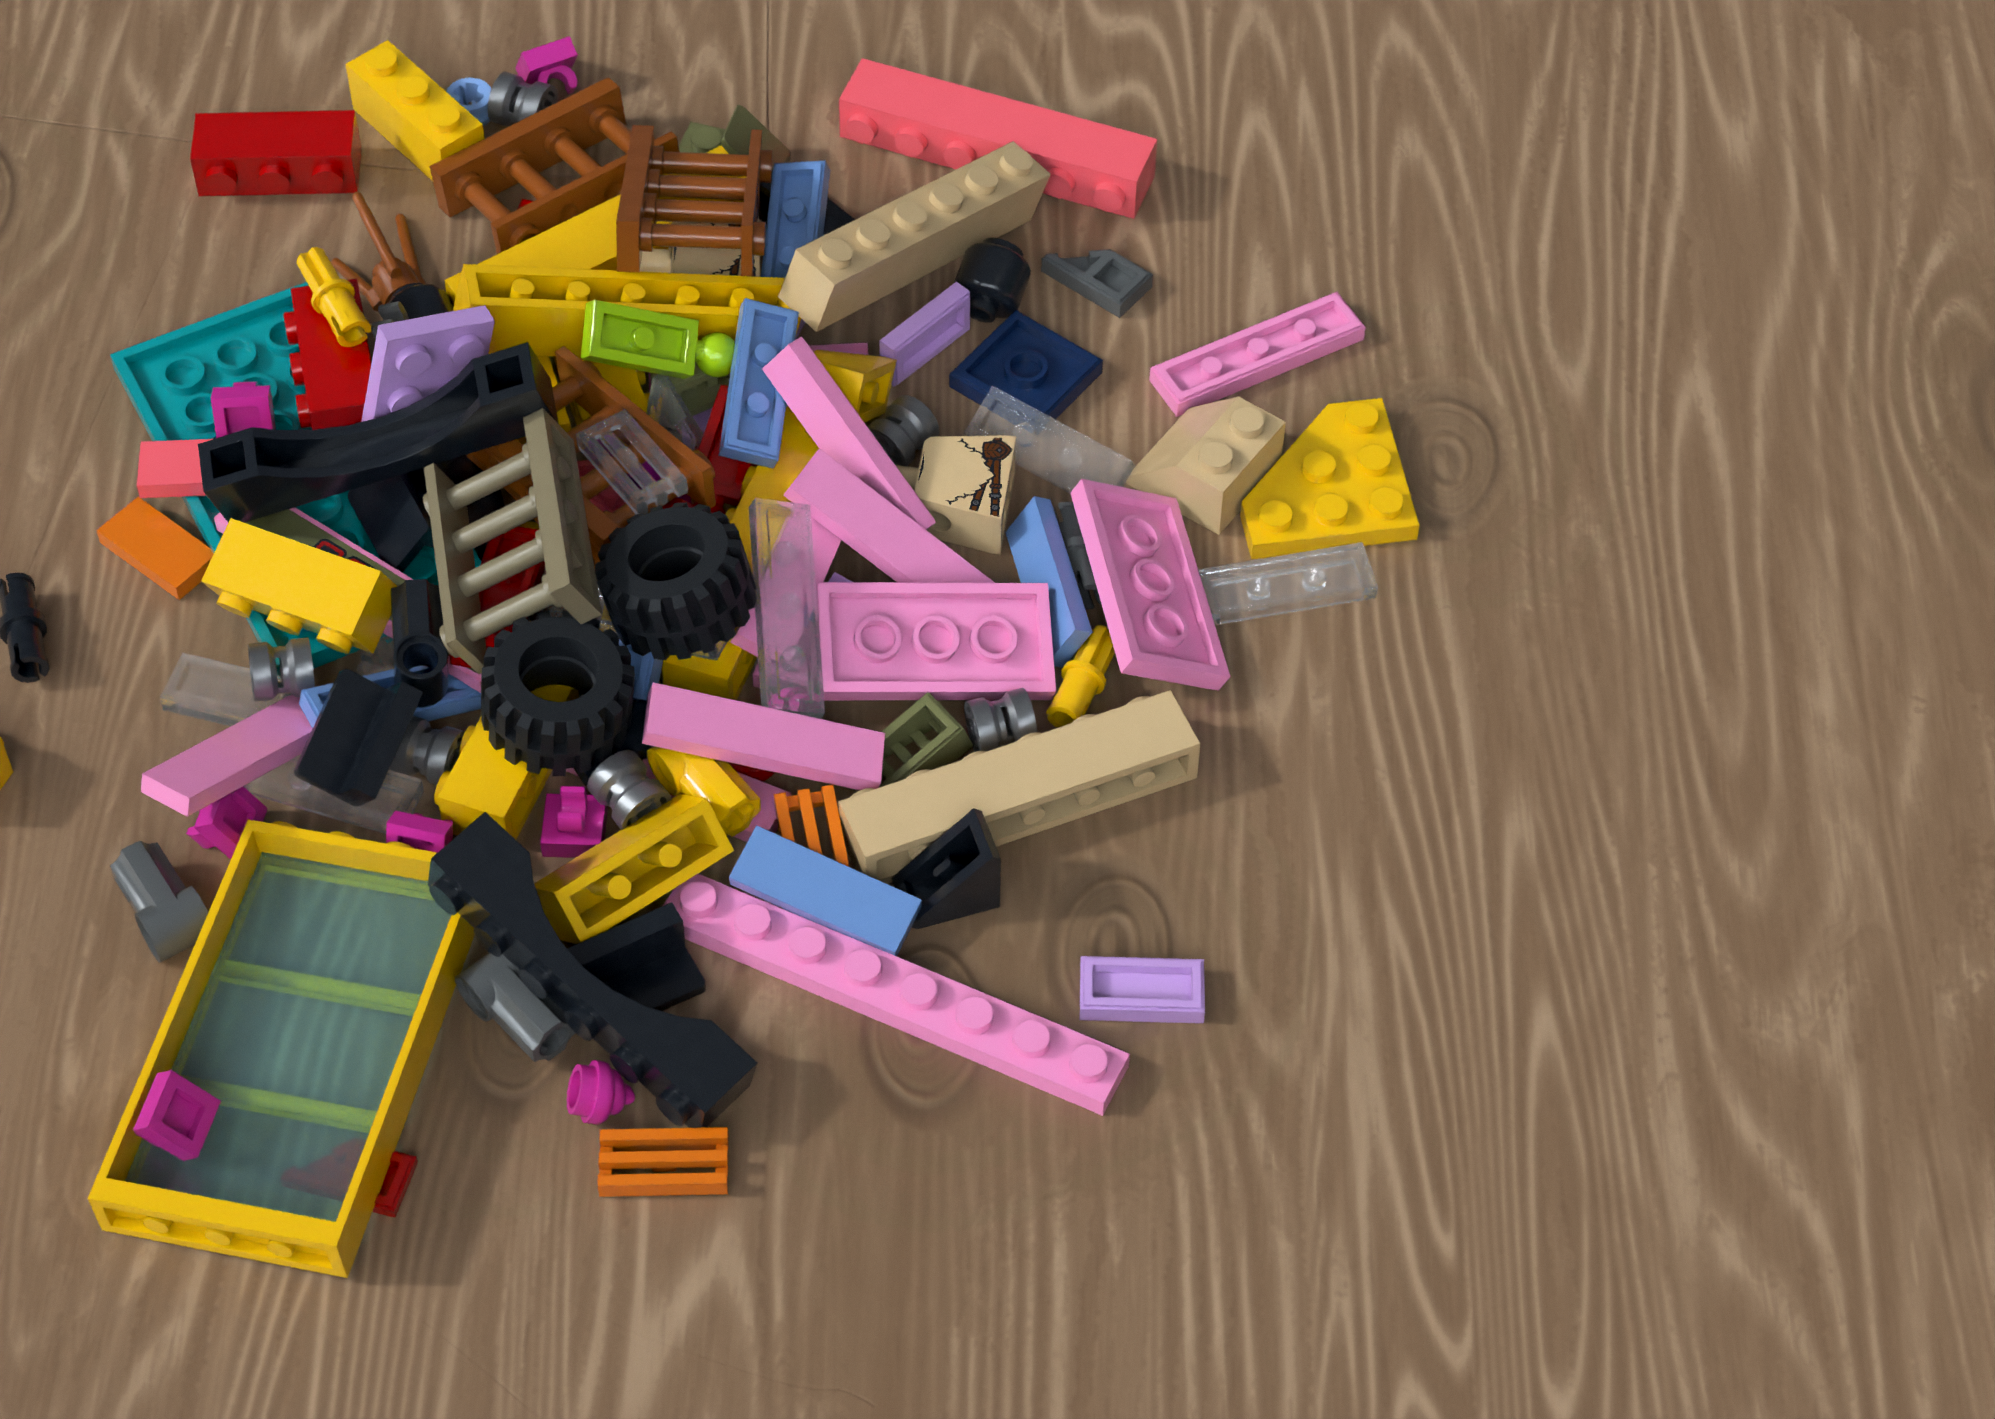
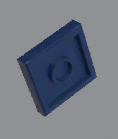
M1015 310L949 374V387L1037 439L1102 374L1103 360Z

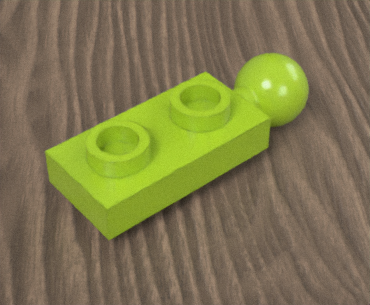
M593 300L586 303L580 359L681 379L694 376L696 362L700 370L706 375L724 377L731 372L735 340L729 335L720 332L710 333L701 340H698L699 320Z

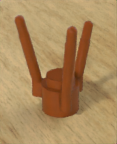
M355 192L352 195V199L382 261L372 271V286L339 258H334L331 264L346 280L357 278L360 293L367 298L372 309L377 312L379 305L388 304L392 295L401 287L411 283L426 284L420 273L405 216L397 214L395 217L405 262H403L399 258L394 257L363 195L360 192Z

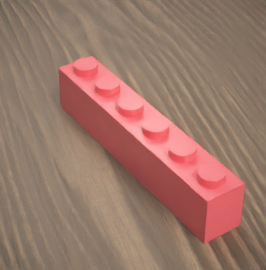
M861 59L839 98L840 137L955 170L1014 141L1051 174L1043 194L1132 219L1135 218L1155 177L1156 138L868 59Z

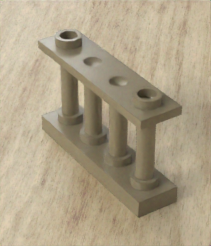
M544 408L523 417L527 442L522 446L523 452L457 485L434 463L424 467L427 493L423 495V503L431 521L443 625L439 629L440 637L445 648L453 657H461L478 674L482 673V668L484 667V655L486 653L485 637L512 625L514 621L522 617L526 618L551 605L557 608L563 606L580 624H584L602 615L574 440ZM529 474L532 475L533 486L529 488V495L469 524L467 505ZM538 517L540 529L535 532V539L475 568L473 548ZM545 561L546 574L542 576V583L481 612L479 592Z

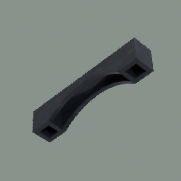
M526 342L472 359L455 378L435 393L409 407L379 418L347 426L315 430H275L252 427L198 444L203 492L228 523L230 518L245 523L415 471L432 463H441L526 436L523 417L541 408H544L558 423L551 379L529 343Z
M486 812L431 858L428 886L435 902L448 914H460L474 927V934L477 940L489 953L496 957H500L503 954L517 967L521 980L534 995L542 999L548 996L565 1012L566 1022L578 1036L586 1041L594 1039L610 1054L612 1065L623 1078L634 1084L639 1081L656 1097V1104L660 1111L677 1126L685 1124L689 1128L708 1127L750 1086L758 1063L712 1020L680 1017L646 1007L612 990L578 962L562 944L544 914L533 882L530 853Z

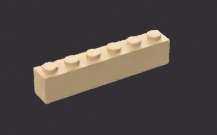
M1013 141L797 248L778 298L791 310L798 311V316L815 332H818L962 257L967 248L972 245L983 243L987 238H998L1031 221L1051 174L1035 161L1028 152Z
M1171 690L1151 697L1140 696L1124 706L1097 715H1083L1072 723L1044 733H1030L1021 737L1017 742L987 752L976 751L965 756L960 761L933 770H919L909 775L906 779L877 789H862L854 793L850 798L838 801L846 850L857 871L889 884L893 882L891 879L973 808L983 812L997 847L1196 779L1200 742Z

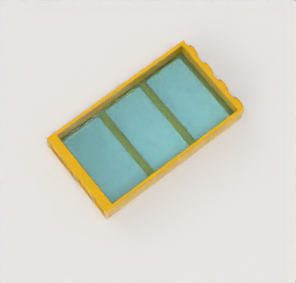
M247 820L87 1198L103 1231L348 1278L374 1209L377 1194L381 1190L391 1163L392 1152H394L454 993L456 987L455 976L462 971L475 936L474 927L460 914L451 915L445 912L430 894L428 886L431 858L438 852L415 849L408 844L396 841L381 843L358 839L340 831L324 833L306 830L283 821L267 823ZM172 1070L221 1100L199 1157L196 1159L182 1161L163 1148L156 1147L137 1136L133 1131L157 1073Z

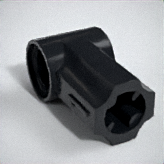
M427 579L405 580L403 584L391 588L390 591L394 685L403 681L422 691L423 694L417 707L423 708L432 706L442 700L448 688V653L439 632L440 626L443 625L439 585H434ZM416 666H427L433 669L425 674H416L409 671Z

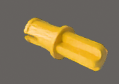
M312 247L308 252L300 253L296 264L313 292L311 304L317 313L323 314L327 319L331 330L336 336V340L341 346L354 347L364 342L368 338L366 333H371L372 329L369 321L355 302V292L352 284L348 280L340 279L323 249Z
M1095 626L1092 629L1093 633L1078 649L1074 659L1066 662L1061 670L1063 681L1052 703L1046 710V714H1048L1047 719L1053 726L1058 728L1070 724L1077 718L1085 715L1094 696L1104 690L1106 686L1104 675L1115 654L1107 626Z

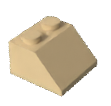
M1239 396L1190 407L1126 476V484L1139 491L1177 498L1183 516L1220 535L1241 511L1243 499L1282 457L1286 422Z

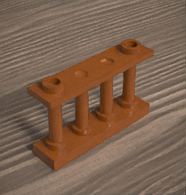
M607 77L429 166L439 208L449 217L472 206L478 209L491 222L497 254L620 195L631 137V130L626 124L620 87ZM669 132L654 140V146H664V152H680L677 136L673 132ZM608 138L625 155L601 166L584 150ZM564 160L581 177L556 189L539 172ZM519 183L537 200L511 212L494 195Z
M632 125L616 220L617 272H640L643 251L652 252L653 246L741 249V276H752L754 255L765 256L766 222H758L761 182L771 183L772 150H762V130L751 129L749 155L664 152V146H654V126ZM664 173H666V174H693V175H720V176H746V178L702 177V176H675V175H664ZM660 197L744 200V202L660 199ZM657 221H662V222H690V223H717V224H741V227H734V226H707V225L657 224Z
M565 346L555 351L560 383L552 388L556 411L558 412L574 401L591 415L566 432L574 440L576 453L609 431L628 445L580 478L594 566L600 562L598 552L601 546L611 543L609 535L616 528L627 526V520L636 514L643 516L650 513V508L660 505L663 507L683 492L698 504L710 506V509L716 506L713 483L715 471L709 459L701 451H692L606 381L592 362L582 361ZM516 439L467 454L466 456L480 469L485 471L523 452V444ZM646 461L665 476L614 512L608 510L602 512L589 501ZM529 474L503 488L519 500L529 495V488L533 486L532 475Z

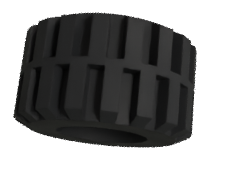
M686 502L674 503L671 508L663 509L662 505L650 508V513L643 516L636 514L627 520V526L616 528L609 535L611 543L601 546L598 552L600 562L595 564L597 584L619 639L624 645L631 644L633 652L644 656L651 652L653 658L657 660H667L670 655H677L678 660L691 658V653L701 650L703 654L715 650L714 644L719 641L727 643L736 635L735 627L745 626L750 619L748 610L755 608L757 597L754 590L757 588L739 531L734 523L730 524L728 516L721 511L712 513L710 506L697 504L693 508H688Z
M549 611L536 613V620L529 622L525 617L514 621L512 632L502 629L494 637V647H488L484 655V667L482 668L481 721L484 731H489V742L494 749L505 748L504 759L513 765L522 760L527 763V771L540 774L542 768L553 769L552 776H566V769L575 767L579 774L591 770V761L593 759L602 763L612 756L613 746L621 748L626 740L627 729H630L635 671L634 666H631V654L627 646H619V636L611 628L605 631L599 630L600 621L596 619L580 624L568 611H562V617H551ZM547 685H565L580 691L584 695L571 701L553 702L539 698L531 692Z

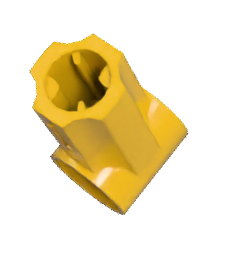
M655 746L647 750L650 768L656 779L659 780L669 794L676 796L681 793L707 798L723 830L731 837L748 828L755 815L761 811V802L758 795L728 762Z

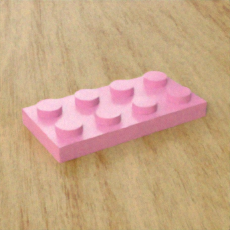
M1081 479L1070 494L1120 672L1127 675L1219 691L1231 676L1177 498Z
M817 582L814 599L820 701L919 700L927 692L936 700H972L981 697L987 700H998L1003 697L1006 691L1019 688L1026 690L1030 700H1052L1056 693L1048 583Z

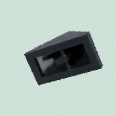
M973 808L891 878L895 888L922 900V908L911 928L921 929L1000 907L1001 858L981 810Z

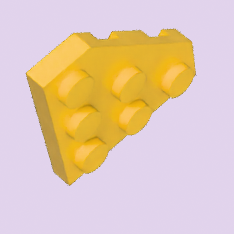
M1382 398L1328 404L1241 502L1240 518L1251 559L1417 540L1420 525Z

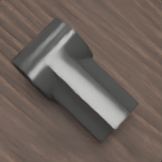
M140 840L122 849L120 856L110 865L116 883L136 914L134 915L137 925L156 960L160 963L194 946L208 915V910L197 891L192 886L188 888L184 886L158 842L148 844Z
M488 952L455 976L457 989L470 1009L485 1022L493 1018L534 1062L542 1059L549 1061L566 1048L568 1041L575 1034L565 1020V1012L548 996L542 999L534 995L521 980L519 969L503 954L500 957H496Z

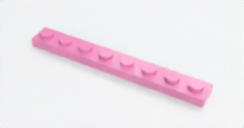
M697 874L674 888L663 906L671 902L674 904L683 920L684 936L688 941L1103 1116L1129 1067L1130 1054L703 875Z

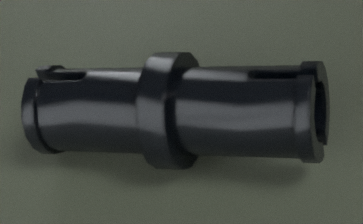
M10 573L6 575L9 592L7 591L6 582L0 579V602L3 614L0 618V637L8 644L12 677L20 682H36L40 680L36 663H38L41 675L45 677L49 672V663L45 655L43 638L47 633L45 616L37 609L35 584L32 577L25 573Z

